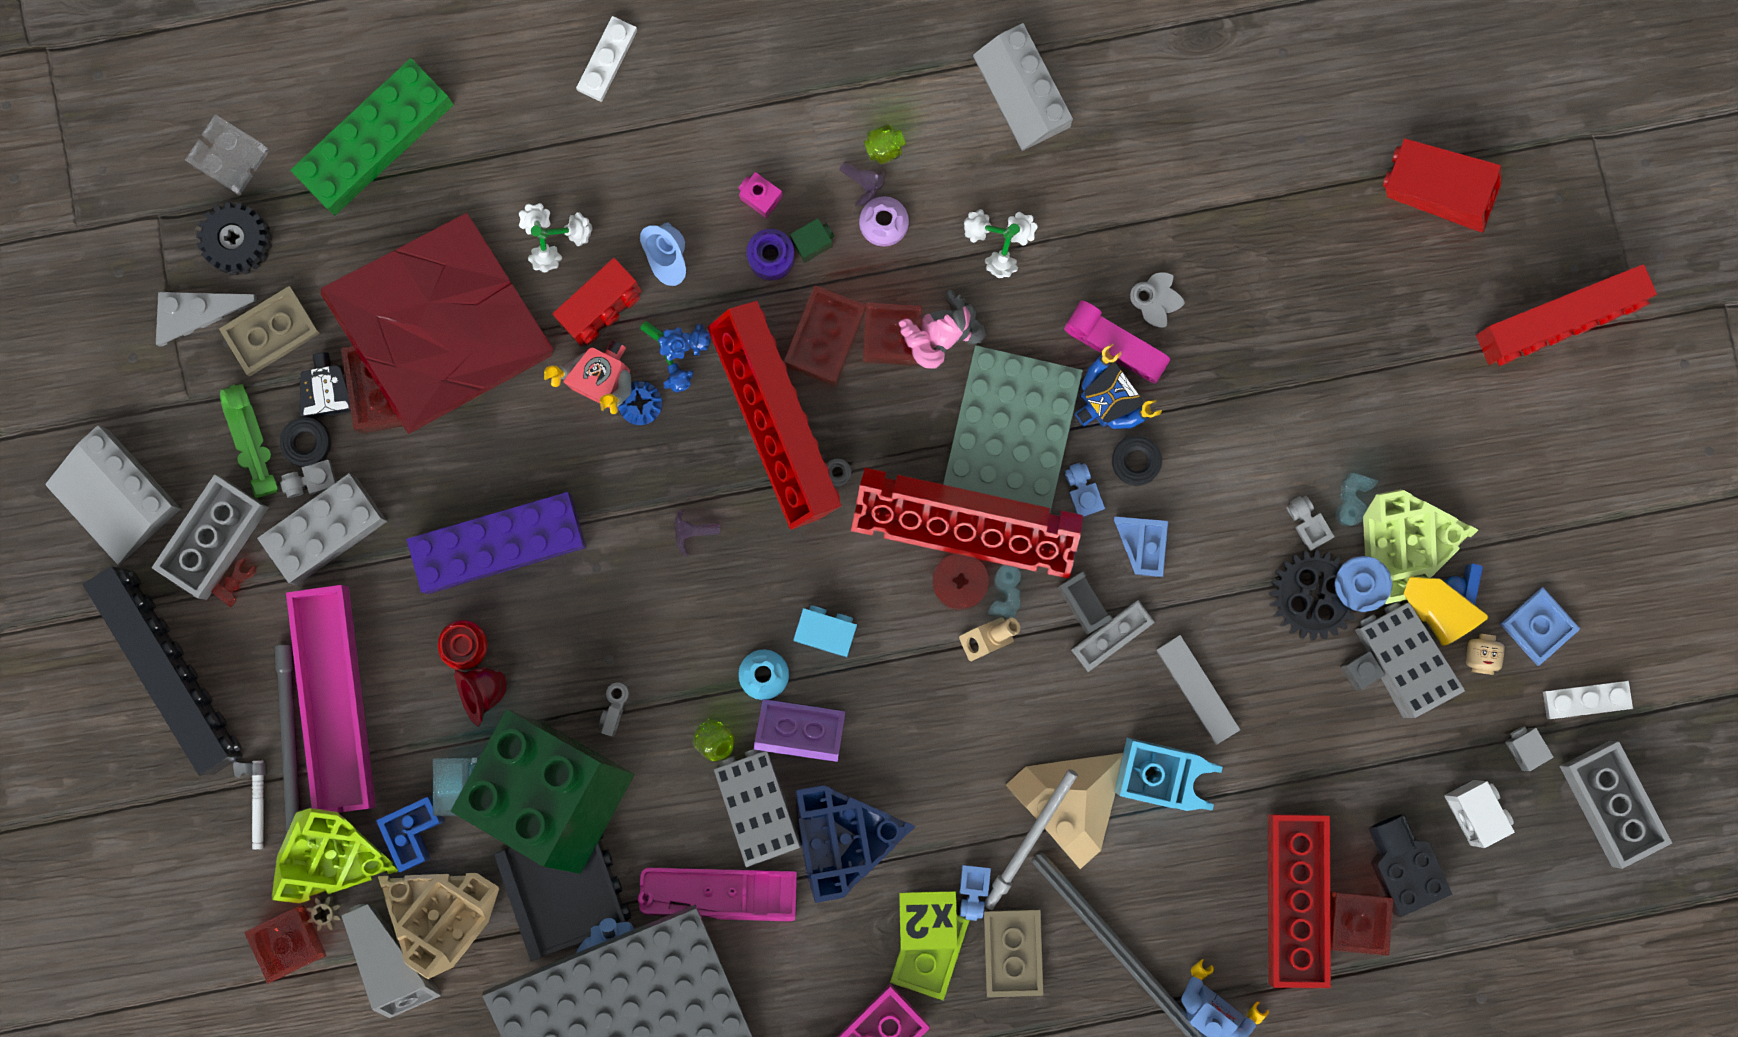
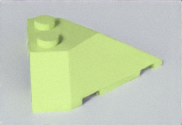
M1400 489L1376 494L1363 516L1365 556L1381 561L1391 573L1393 586L1391 595L1385 604L1407 600L1404 590L1409 577L1431 578L1460 549L1458 546L1467 537H1472L1478 529L1459 521L1450 514L1412 496V494Z

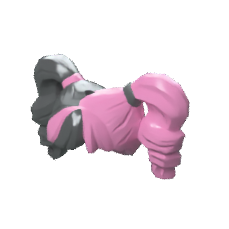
M948 290L945 295L951 310H941L926 314L921 319V330L917 325H913L910 319H903L899 322L900 332L904 336L908 347L912 348L914 359L925 368H937L944 362L946 351L956 342L965 341L969 344H978L986 337L985 328L977 320L976 309L972 306V303H966L965 298L961 294L955 295L953 290Z

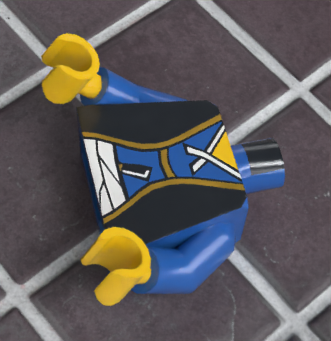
M1113 343L1103 349L1102 355L1088 368L1083 380L1082 389L1084 392L1081 398L1086 405L1075 412V416L1083 426L1096 418L1102 427L1109 425L1113 429L1133 428L1147 420L1148 417L1158 416L1162 412V410L1154 413L1151 411V404L1157 400L1144 403L1114 362L1122 355V352L1120 351L1116 356H1112L1109 353V348L1114 345Z

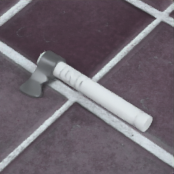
M263 760L252 761V763L234 762L233 770L235 777L239 778L243 773L245 775H252V849H264L263 780L264 775H266V763Z

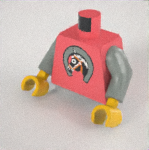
M614 340L610 342L605 353L591 347L587 352L580 354L559 367L552 365L544 370V380L552 378L551 385L553 387H558L561 379H565L563 382L573 391L599 403L601 411L609 408L611 414H616L618 406L632 393L630 369L619 361L626 347Z

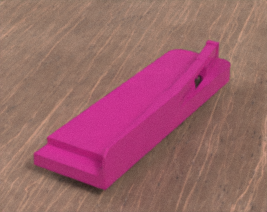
M646 868L641 872L639 907L641 913L647 916H668L689 907L670 903L672 901L691 906L696 904L701 917L721 920L795 921L797 872Z

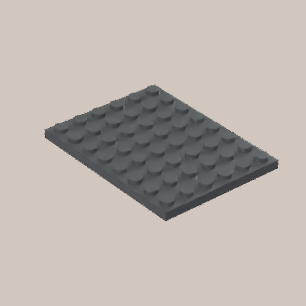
M696 904L483 991L482 994L501 1037H753Z

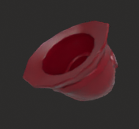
M487 667L473 669V672L469 671L467 673L455 670V681L463 707L470 720L479 727L484 713L497 705L504 697L507 686L506 678L502 672L488 669Z

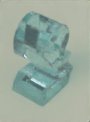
M1353 472L1347 474L1346 479L1340 483V498L1344 503L1336 510V517L1340 524L1352 526L1363 520L1367 506L1356 496L1357 490L1363 492L1371 490L1376 486L1378 480Z
M1003 565L997 571L994 578V587L1005 594L1007 600L1004 603L995 601L990 606L988 615L1016 617L1017 611L1021 608L1020 591L1015 589L1021 579V573L1017 567Z

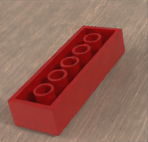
M1642 264L1493 324L1478 333L1476 337L1488 365L1497 362L1498 366H1502L1521 357V352H1523L1524 356L1530 355L1548 346L1547 342L1549 346L1555 345L1573 336V333L1577 336L1599 324L1602 326L1616 320L1620 316L1639 311L1641 308L1650 305L1649 299L1656 296L1657 293L1645 265Z
M1268 814V984L1275 988H1331L1330 816Z

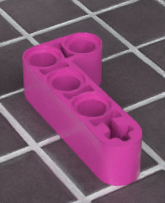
M1080 300L1066 323L1064 330L1101 354L1105 347L1113 343L1114 345L1109 348V353L1112 356H1116L1120 351L1122 352V355L1115 362L1147 381L1156 384L1170 362V358L1158 349L1101 317L1102 312L1092 304Z

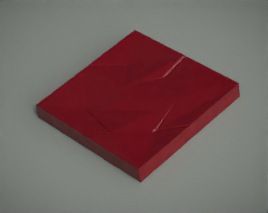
M468 213L321 288V296L408 434L552 356L554 351Z

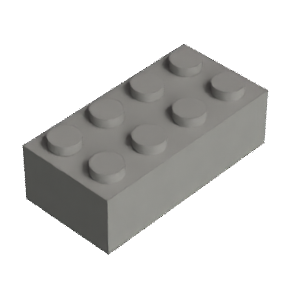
M214 474L152 566V569L196 598L207 600L269 507L225 478Z
M347 474L257 539L287 582L298 585L385 524L387 520L358 478Z
M1608 741L1560 765L1570 788L1612 867L1623 869L1672 844L1619 741Z

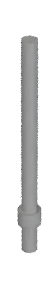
M1068 769L1003 874L998 875L993 882V889L984 902V906L987 909L993 910L1001 896L1009 891L1012 886L1011 881L1076 780L1078 774L1075 771Z

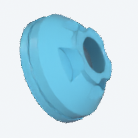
M766 649L757 650L747 655L742 661L738 673L739 682L743 690L749 696L759 700H769L777 697L786 688L789 680V669L785 660L778 653ZM760 666H767L771 670V678L765 683H760L755 678V671Z

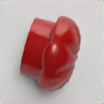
M458 620L450 623L443 629L438 639V652L441 659L446 665L456 670H468L477 666L487 652L488 643L484 631L480 626L471 621Z

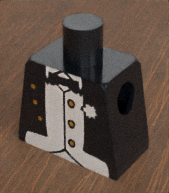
M328 352L313 354L314 369L301 372L300 416L319 418L358 411L345 369L341 366H331Z

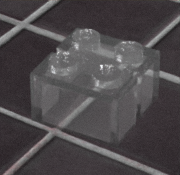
M215 114L202 133V136L213 144L212 148L210 149L198 139L185 161L240 196L253 177L249 171L251 168L255 171L258 169L269 150L261 142Z

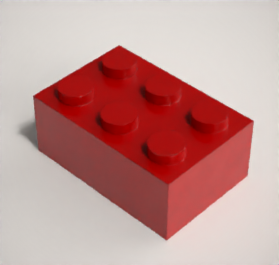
M613 258L552 314L581 347L585 343L590 345L599 337L600 334L598 332L605 325L609 327L619 319L620 315L618 313L626 306L630 308L640 299L639 294L642 291L637 281Z

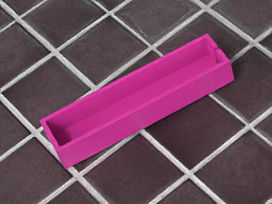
M336 585L287 592L286 598L312 808L338 813L375 808L376 802L349 587Z

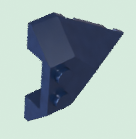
M824 785L796 790L797 822L806 874L814 902L819 903L844 898L916 826Z

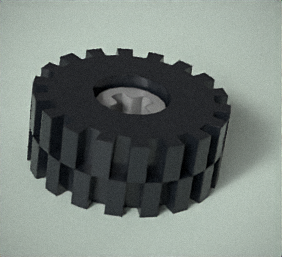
M231 202L224 203L225 207L223 208L217 205L213 207L215 210L213 214L208 211L204 215L208 218L206 222L200 221L198 225L202 228V231L196 234V238L200 240V243H197L198 249L203 252L201 255L211 265L226 274L229 272L232 275H238V272H242L245 275L250 273V268L258 269L260 267L258 262L260 260L266 261L268 257L264 254L266 251L270 252L272 247L268 244V241L272 240V235L268 232V229H270L268 224L253 209L248 206L245 207L241 203H236V205H233ZM231 232L240 235V238L236 239V244L234 245L227 241V238L231 237Z

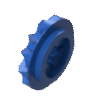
M635 381L631 383L632 393L618 406L619 411L629 423L635 425L649 424L661 412V395L657 388L648 382ZM637 392H639L642 399L652 400L643 405V414H641L637 406H628V404L636 401Z

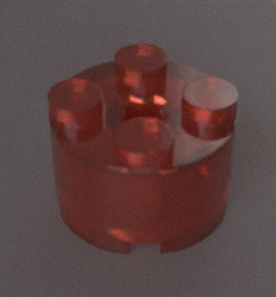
M956 553L945 557L937 565L932 578V588L936 598L945 607L957 611L967 610L976 606L985 596L989 584L988 573L984 564L976 557L965 553ZM959 575H963V579L968 581V585H963L962 589H957V584L952 582V579H957Z

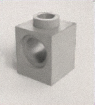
M1525 726L1520 727L1510 733L1511 739L1505 741L1522 771H1531L1554 758L1537 728L1526 729Z

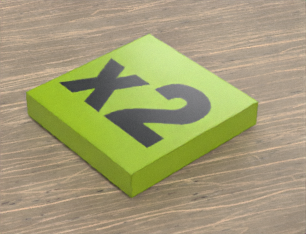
M956 891L899 892L901 950L957 949Z

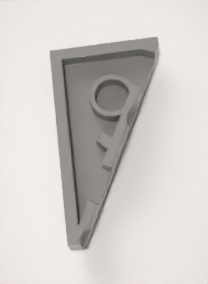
M158 292L156 345L165 346L167 342L175 338L189 335L195 329L204 328L223 319V316L236 310L241 311L249 307L250 304L257 302V296L254 294Z

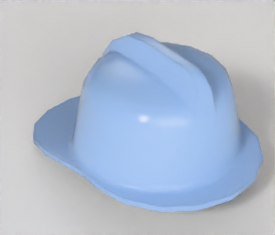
M669 222L661 226L649 225L645 227L640 234V242L654 275L662 283L669 286H676L682 283L686 275V266L682 255L685 250L683 235L675 227H672Z

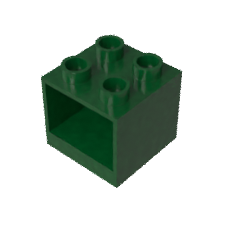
M506 709L450 812L543 867L581 874L635 774L550 725Z

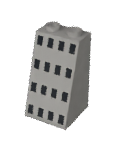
M1399 601L1385 607L1386 613L1376 618L1375 614H1372L1359 621L1361 627L1355 629V632L1366 652L1370 651L1384 672L1385 676L1381 677L1403 718H1416L1465 692L1410 603L1401 605Z
M754 749L745 752L746 758L735 761L734 757L718 762L720 767L714 769L746 867L801 847V842L768 751L762 752L761 750Z

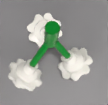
M541 203L536 205L526 204L525 210L519 211V226L525 229L527 234H532L540 240V246L531 250L532 255L528 257V261L533 264L534 270H540L545 273L558 268V262L562 260V256L557 252V247L552 246L549 248V245L546 244L545 238L548 235L565 234L577 246L588 243L592 225L589 223V219L583 217L580 212L570 215L569 224L565 225L564 228L546 229L550 226V211L543 209L544 207Z
M979 209L976 212H969L968 217L964 221L965 237L970 238V241L973 243L977 240H985L986 233L989 232L1003 234L1005 238L1003 249L999 253L993 252L990 257L985 259L986 269L992 275L1003 278L1010 277L1013 272L1018 270L1016 266L1017 260L1011 258L1008 252L1010 242L1026 245L1028 240L1033 241L1038 225L1033 222L1034 218L1032 215H1024L1021 212H1017L1015 217L1010 216L1008 218L1006 229L991 226L989 215L984 214V211Z

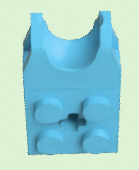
M1127 737L1114 792L1122 797L1185 811L1196 809L1213 810L1214 804L1202 800L1195 795L1193 783L1200 774L1222 773L1223 766L1208 762L1193 752ZM1152 767L1156 773L1155 775H1150L1149 779H1147V775H1145L1146 770Z

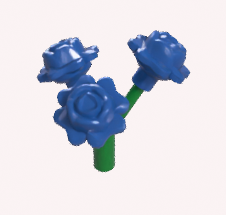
M645 321L641 325V330L658 341L660 346L659 353L665 356L669 365L667 369L670 375L667 381L664 382V388H671L675 393L688 389L691 385L690 379L693 378V371L680 370L678 364L673 362V359H682L685 355L684 351H688L690 346L694 350V355H700L701 350H708L710 333L704 330L703 324H697L692 333H682V329L679 327L673 330L666 329L662 332Z

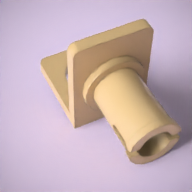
M1001 617L959 636V639L969 661H973L1013 643L1014 639L1012 636L1020 632V625L1015 618H1009L1005 621ZM971 637L978 643V652L973 651L970 647L969 640Z

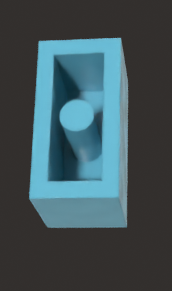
M812 605L809 610L803 608L794 641L848 657L857 624L852 623L853 618L838 613L836 618L825 615L827 610Z

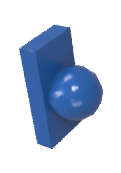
M1473 563L1466 565L1463 578L1451 576L1444 582L1475 605L1483 567Z

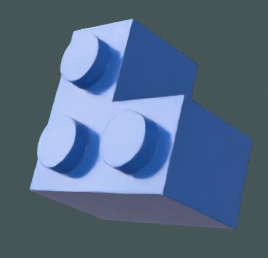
M434 796L426 797L376 820L399 872L408 870L431 859L420 833L445 822Z

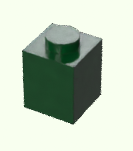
M819 218L790 234V239L804 263L833 247L831 240L834 237L833 232L827 223L822 225Z

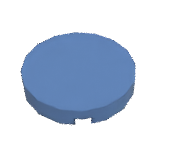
M1368 556L1355 557L1345 562L1339 569L1335 581L1336 592L1342 603L1352 610L1360 612L1376 610L1384 605L1391 595L1393 586L1391 573L1385 564L1376 558Z

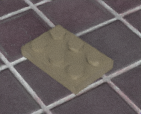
M288 286L219 328L241 367L249 377L320 334L291 286Z
M1040 909L984 911L986 996H1043Z

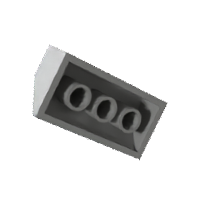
M1023 23L999 34L973 54L1022 151L1071 127L1073 118Z

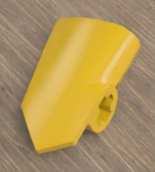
M1409 577L1404 595L1423 622H1427L1442 646L1454 642L1487 620L1488 615L1442 579Z

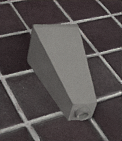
M358 904L351 907L348 913L341 915L372 1010L391 1018L441 996L440 990L431 979L425 978L405 964L396 934L376 909L368 904Z

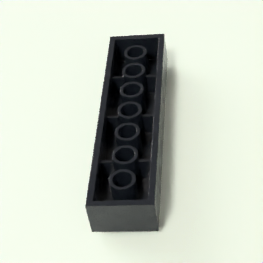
M110 566L83 583L82 585L199 776L215 775L242 758L243 756L239 751L242 749L241 744L234 735L230 736L226 730L227 722L224 716L219 711L215 712L211 705V702H213L211 695L205 688L201 689L196 680L199 678L197 672L190 664L187 665L182 658L184 655L183 649L178 642L171 640L168 635L170 631L169 626L163 618L157 617L153 610L156 606L148 594L144 595L140 589L141 581L137 574L128 569Z

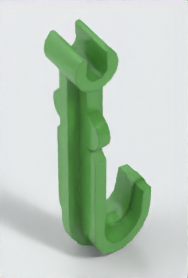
M230 385L229 388L220 391V400L235 448L242 452L238 455V464L242 468H249L252 477L250 484L255 499L277 493L275 479L273 475H269L265 464L270 460L271 453L266 447H261L263 438L244 385Z

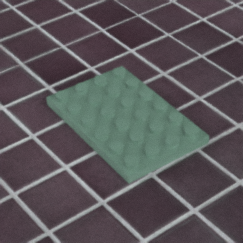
M975 345L943 485L1048 507L1051 512L1083 370Z

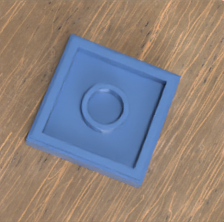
M1540 587L1500 623L1537 666L1541 665L1580 630V627L1544 587Z

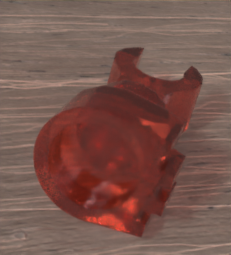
M245 558L236 562L234 572L230 578L227 577L224 580L226 582L224 586L218 583L211 591L229 607L236 603V597L231 593L234 590L238 591L241 587L239 584L254 576L256 572L255 566L247 573L241 572V567L247 561Z

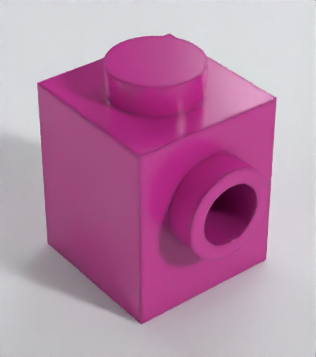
M756 172L751 178L747 176L739 186L741 191L739 193L740 200L766 219L783 198L780 189Z

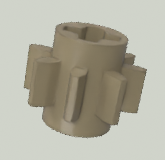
M329 896L325 903L322 898H315L317 905L307 908L311 912L312 917L308 920V923L315 922L318 924L317 931H321L325 924L332 930L335 928L333 921L342 920V916L338 915V909L343 905L332 903L333 896ZM325 909H329L330 914L322 918L320 913Z

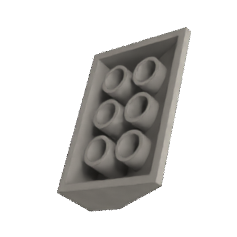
M99 425L74 447L45 484L117 565L122 564L181 510L109 429Z

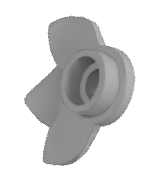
M1160 272L1152 275L1147 282L1136 284L1130 293L1132 304L1136 308L1141 309L1144 320L1155 327H1166V313L1177 311L1185 304L1183 298L1176 291L1170 289L1173 275ZM1146 292L1149 297L1148 300L1142 301L1139 298V293Z

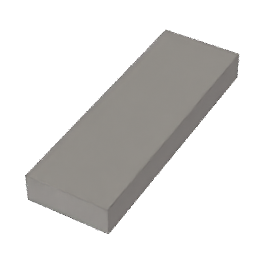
M1137 600L1071 651L1085 670L1089 672L1155 622L1139 600Z

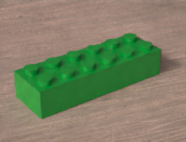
M410 58L290 171L336 216L454 104L444 91Z

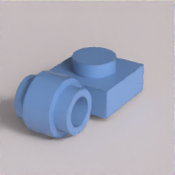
M1076 463L1069 466V469L1064 472L1069 486L1075 485L1077 487V490L1069 492L1076 514L1085 517L1104 510L1105 507L1096 483L1086 486V480L1091 479L1086 463L1082 465Z
M962 865L959 893L969 894L967 900L961 899L960 916L965 917V920L977 921V918H983L984 902L979 901L978 896L988 897L991 868Z

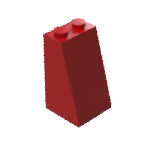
M1404 138L1402 146H1397L1392 159V162H1395L1392 172H1387L1383 182L1387 198L1484 233L1502 185L1501 165Z

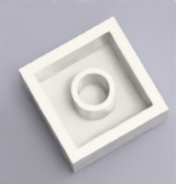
M1473 780L1444 795L1470 846L1486 848L1515 833L1511 826L1514 824L1511 815L1506 809L1502 810L1498 802L1500 795L1493 784H1489L1488 781Z

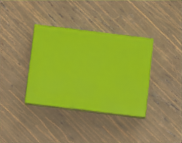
M956 914L957 949H900L890 983L944 1001L969 920H965V917Z

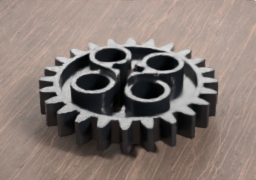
M1319 550L1313 552L1312 558H1310L1307 551L1302 552V560L1297 555L1291 556L1293 565L1287 561L1283 562L1282 564L1286 571L1276 570L1275 573L1280 580H1272L1270 582L1273 586L1277 587V590L1269 592V595L1276 597L1277 600L1272 602L1270 606L1278 607L1279 609L1273 616H1283L1284 619L1280 626L1283 627L1290 624V634L1300 630V639H1304L1307 633H1309L1311 641H1314L1319 633L1322 640L1328 638V631L1333 636H1337V626L1343 630L1347 629L1348 627L1344 620L1354 621L1355 618L1350 614V611H1356L1344 605L1337 593L1331 594L1326 589V583L1329 579L1336 581L1337 573L1341 568L1339 566L1341 558L1337 557L1330 561V552H1326L1320 558ZM1303 570L1309 572L1312 577V581L1308 586L1302 584L1299 579V575ZM1319 572H1323V579L1317 589V595L1321 597L1313 602L1311 618L1307 619L1306 614L1313 600L1309 592L1316 589ZM1294 597L1301 598L1304 603V608L1301 612L1294 611L1291 606V601ZM1321 605L1328 607L1330 610V617L1326 621L1318 616V609Z

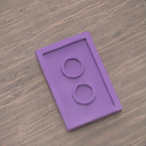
M763 699L754 750L838 762L845 711Z

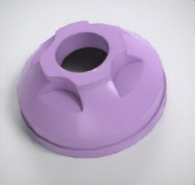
M886 196L877 197L869 201L862 209L859 219L860 230L870 243L882 247L891 246L898 243L906 235L909 217L906 209L898 200ZM880 211H888L892 215V221L889 225L882 226L877 223L876 215Z

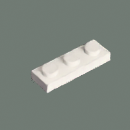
M611 17L576 87L577 91L600 102L603 101L638 31L637 27L616 17Z
M1629 681L1543 692L1547 719L1633 709Z

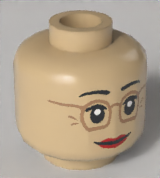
M1479 634V639H1471L1468 642L1466 665L1472 668L1471 672L1494 675V671L1502 668L1505 647L1501 642L1496 641V636Z

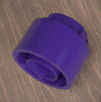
M764 229L757 232L750 239L747 246V259L751 270L764 280L773 281L785 277L791 271L795 261L794 248L789 237L776 229ZM774 249L779 254L775 260L768 261L763 257L765 251Z

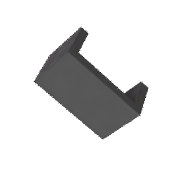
M1083 571L1060 585L1058 589L1087 635L1113 618L1105 611L1086 580V574Z

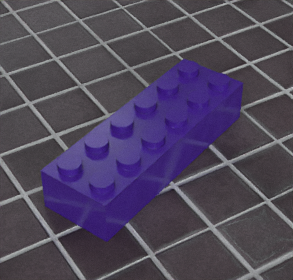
M568 492L406 539L421 593L431 594L587 548L573 497Z

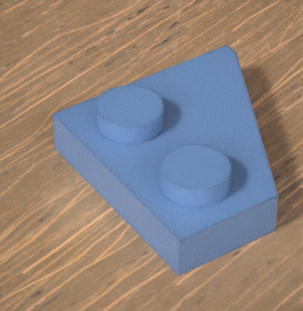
M1114 517V522L1135 575L1164 577L1169 522Z

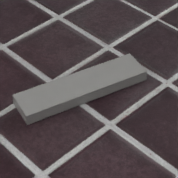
M1181 635L1156 650L1216 745L1240 730Z

